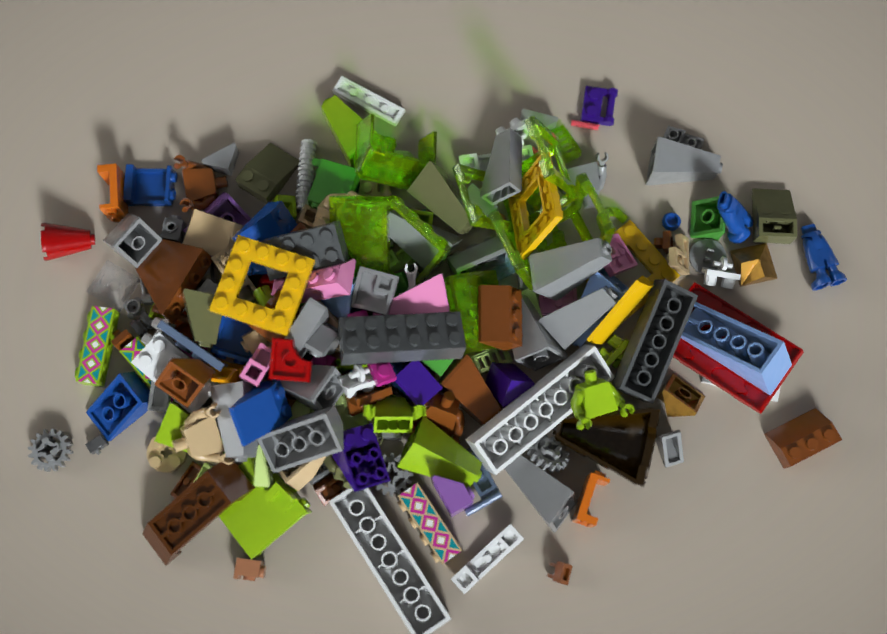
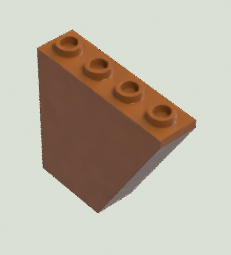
M163 239L140 266L135 269L160 314L169 322L175 324L185 308L182 297L183 289L195 290L211 265L212 260L211 256L203 248Z

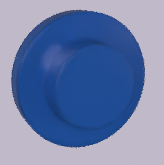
M667 213L662 218V226L668 231L677 230L681 224V219L676 213Z

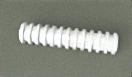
M312 139L301 140L300 162L298 163L299 173L297 174L298 184L296 185L297 195L295 196L296 212L298 213L305 204L309 205L307 198L313 184L312 179H314L315 166H313L312 160L316 157L317 142Z

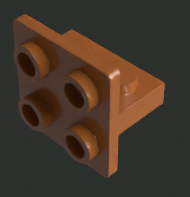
M387 384L379 387L374 385V389L369 392H364L361 389L357 391L355 397L350 399L346 397L349 415L360 414L363 412L364 405H374L377 401L384 400L387 396L392 395V387Z

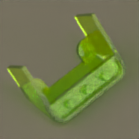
M370 114L357 124L355 173L363 180L408 190L429 161L435 163L437 132L433 131L419 140L418 158L387 151L386 139L382 135L374 133L375 115Z

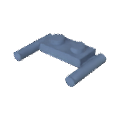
M471 447L468 448L467 451L478 459ZM483 465L480 468L482 475L479 481L473 483L481 500L464 509L467 516L503 497L490 472L486 471Z

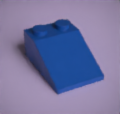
M282 201L268 202L232 239L236 241L237 236L240 235L260 242L266 238L290 233L298 224Z
M135 371L119 373L86 413L109 442L148 411L150 390Z
M280 380L261 382L258 387L254 386L229 408L242 446H246L282 426L293 416Z

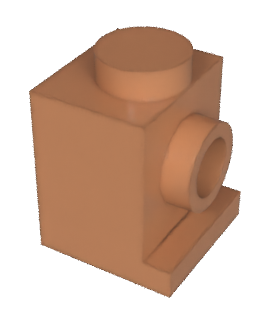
M237 558L233 579H241V575L243 580L255 581L256 577L264 578L266 573L264 561Z

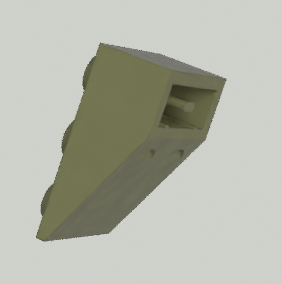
M753 188V242L791 244L797 238V217L790 190Z

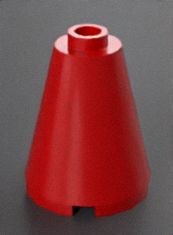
M41 223V226L45 227V230H41L42 252L47 253V257H43L45 261L92 249V245L96 244L95 234H91V230Z

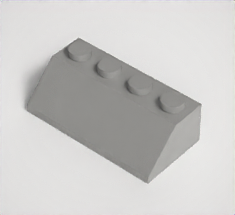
M335 405L286 421L282 426L257 440L272 472L276 473L343 451V422Z

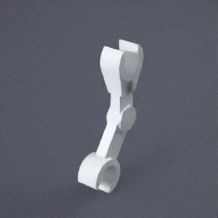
M414 263V272H409L407 269L408 264L405 265L409 284L408 290L416 287L415 279L418 270L416 263Z

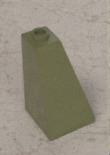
M429 161L407 192L455 231L462 235L468 233L473 227L472 223L475 219L443 169Z

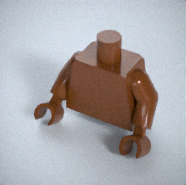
M177 155L174 160L180 162V164L175 163L173 165L174 168L180 169L182 166L184 167L182 173L186 198H183L179 204L186 206L182 208V212L186 213L189 209L205 210L219 197L218 189L228 187L227 177L216 178L212 168L194 161H185L182 155Z
M446 391L444 395L437 393L424 404L426 405V416L424 417L428 418L450 437L454 435L453 439L461 444L459 437H462L465 419L462 410L458 409L460 403L454 400L455 395L452 392ZM422 417L419 418V419H417V420H415V421H417L416 424H418V423L420 422V420L422 419ZM413 421L412 433H409L410 435L415 432V421Z

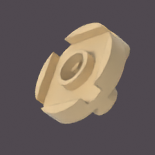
M156 436L153 437L147 448V460L150 466L163 473H172L178 470L185 463L188 453L184 451L175 452L174 448L155 442ZM169 447L172 455H168V458H165L162 452Z

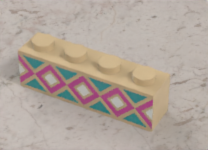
M418 483L398 495L400 500L397 504L403 512L407 510L411 516L408 519L414 529L418 527L422 533L419 537L425 546L429 544L433 551L430 554L436 563L440 561L443 565L462 551Z

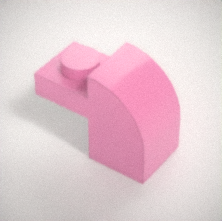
M260 343L239 377L258 387L270 367L271 348Z

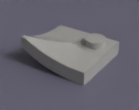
M360 266L351 307L389 315L399 277Z

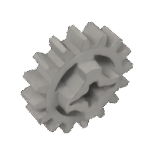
M51 428L50 432L44 429L43 435L36 433L37 439H31L30 441L33 443V446L28 447L29 450H32L28 457L34 458L31 464L37 465V469H44L46 472H50L51 468L53 471H58V466L64 468V461L71 460L68 454H73V451L69 450L73 443L67 442L70 437L67 435L63 436V431L59 430L57 432L54 428ZM53 437L59 439L61 443H56ZM41 458H46L48 463L43 462Z
M544 435L543 438L528 448L527 455L532 456L530 461L536 462L535 466H542L544 471L547 468L551 473H553L554 469L557 472H560L561 469L564 470L570 460L568 457L570 453L565 451L567 447L562 446L559 441H554V437L549 439L547 435Z
M393 453L390 454V458H387L385 454L383 455L384 463H388L386 468L388 474L391 472L392 466L394 472L398 474L394 476L392 484L391 480L388 481V487H385L383 484H379L376 487L377 491L383 489V495H386L387 492H390L391 497H393L394 492L400 495L401 489L407 490L406 484H412L409 477H413L414 474L408 470H399L396 467V462L399 463L401 457L400 454L397 458H394ZM400 479H404L403 483L396 487V483Z

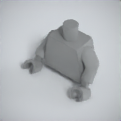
M605 152V157L602 160L599 158L600 153L596 154L599 164L592 162L565 169L564 165L558 162L559 170L557 171L553 165L559 191L566 197L571 198L573 202L582 200L585 209L594 207L593 197L599 195L607 177V164L605 162L608 161V154Z

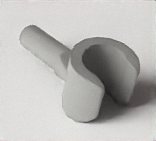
M141 280V300L144 305H153L154 301L150 294H147V289Z

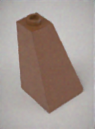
M468 354L441 382L443 387L441 391L443 393L446 391L452 392L455 395L454 400L460 403L459 407L481 426L502 411Z

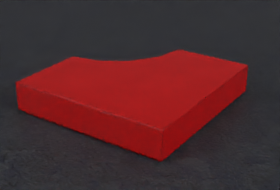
M272 337L269 379L311 382L312 361L305 360L298 354L294 339Z

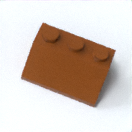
M479 285L478 342L503 351L521 347L523 337L522 290L509 285Z
M816 408L764 434L783 469L791 467L842 440L834 424Z

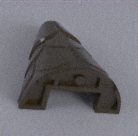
M638 409L633 414L626 411L628 413L627 417H622L620 411L610 412L591 418L592 426L586 429L584 424V429L582 430L577 429L576 424L579 420L575 418V415L567 416L553 428V435H555L556 440L581 456H587L605 469L613 471L634 485L645 486V479L648 477L657 436L660 409Z

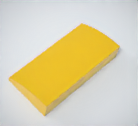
M643 275L639 277L586 340L594 344H605L652 289L654 284Z

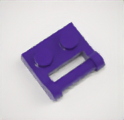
M586 86L581 121L613 126L615 98L618 96V90L615 88L605 89ZM603 97H608L606 117H600Z

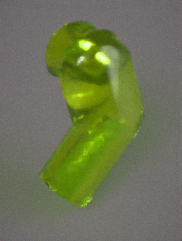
M606 206L600 213L604 220L612 216L622 224L629 218L618 207Z

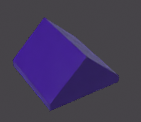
M409 361L396 374L397 379L395 382L416 405H424L443 388L420 361Z
M492 362L485 381L494 398L503 407H506L535 385L515 364Z

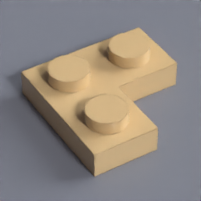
M675 234L673 247H669V254H667L666 259L667 264L682 276L690 275L689 238L684 234Z

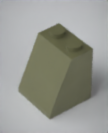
M184 288L182 297L193 341L198 342V346L210 348L211 344L216 345L222 316L209 311L215 294Z

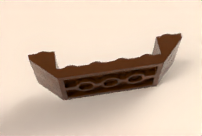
M235 461L230 465L221 462L207 470L149 521L142 534L163 563L168 565L182 553L181 549L234 502L241 501L256 487Z

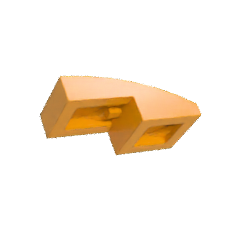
M230 363L227 368H222L221 371L217 370L211 377V382H238L242 379L239 376L246 365Z

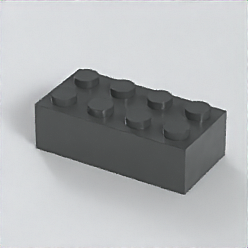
M340 220L260 241L315 259L313 270L345 263L350 259ZM266 267L270 281L287 277L288 273Z

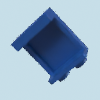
M126 164L124 202L128 206L173 207V200H176L174 183H177V172L171 165H167V169H138L134 164Z
M222 316L216 345H213L210 352L215 353L214 356L217 358L226 359V357L234 359L235 363L245 365L246 362L248 363L253 355L251 351L246 353L240 342L243 341L242 335L252 330L249 326L250 324Z

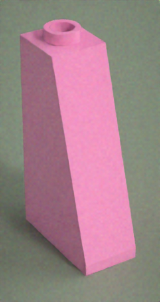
M439 274L393 298L389 315L451 312L443 274ZM373 312V316L382 315Z

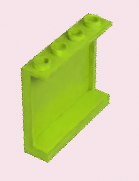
M255 457L247 458V462L241 463L239 467L254 485ZM272 472L274 483L282 482L298 498L285 513H282L272 502L267 503L262 498L271 487H256L245 498L234 502L219 515V518L251 560L258 558L268 546L306 514L312 512L309 508L311 505L305 497L301 498L297 490L287 485L279 472Z

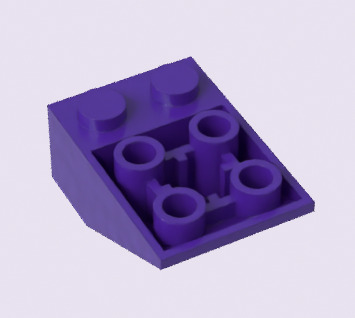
M372 423L344 430V450L332 454V457L354 492L390 481L376 435L373 433Z

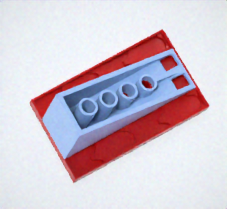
M694 282L688 291L698 295L673 358L729 393L738 401L762 414L787 375H789L798 362V359L804 353L803 349Z

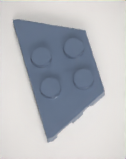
M161 320L156 326L175 339L176 346L188 353L192 351L191 356L193 358L200 359L205 364L209 363L218 371H221L225 364L201 346H198L197 343Z

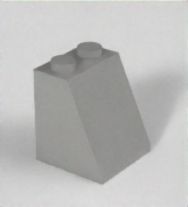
M128 213L103 241L125 260L138 268L163 239L140 217Z

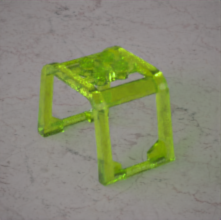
M531 116L524 120L529 137L536 141L539 152L522 162V177L537 158L541 156L542 159L538 162L544 179L566 192L564 196L560 197L562 209L578 197V191L576 186L572 184L559 149L560 142L558 137L535 116ZM544 140H546L549 143L547 147L545 145ZM548 152H550L551 156L554 154L560 173L553 168ZM462 164L454 166L452 169L470 226L514 232L508 198L503 201L510 221L487 217L479 205L471 203L465 183L469 184L471 180L484 181L486 171ZM539 187L527 200L533 206L535 212L528 217L530 226L543 212V208L541 209L540 206L542 204L541 197L538 195L540 193Z
M579 174L576 176L572 203L563 211V218L559 223L570 218L582 242L593 239L579 213L584 197L589 194L599 213L596 221L601 232L600 239L610 244L616 228L587 174ZM499 211L491 213L489 218L516 273L528 289L533 290L530 263L528 259L523 260L517 250L514 232L508 231ZM557 225L551 231L554 243L548 246L547 240L544 239L536 247L539 253L567 246L563 231L558 229Z

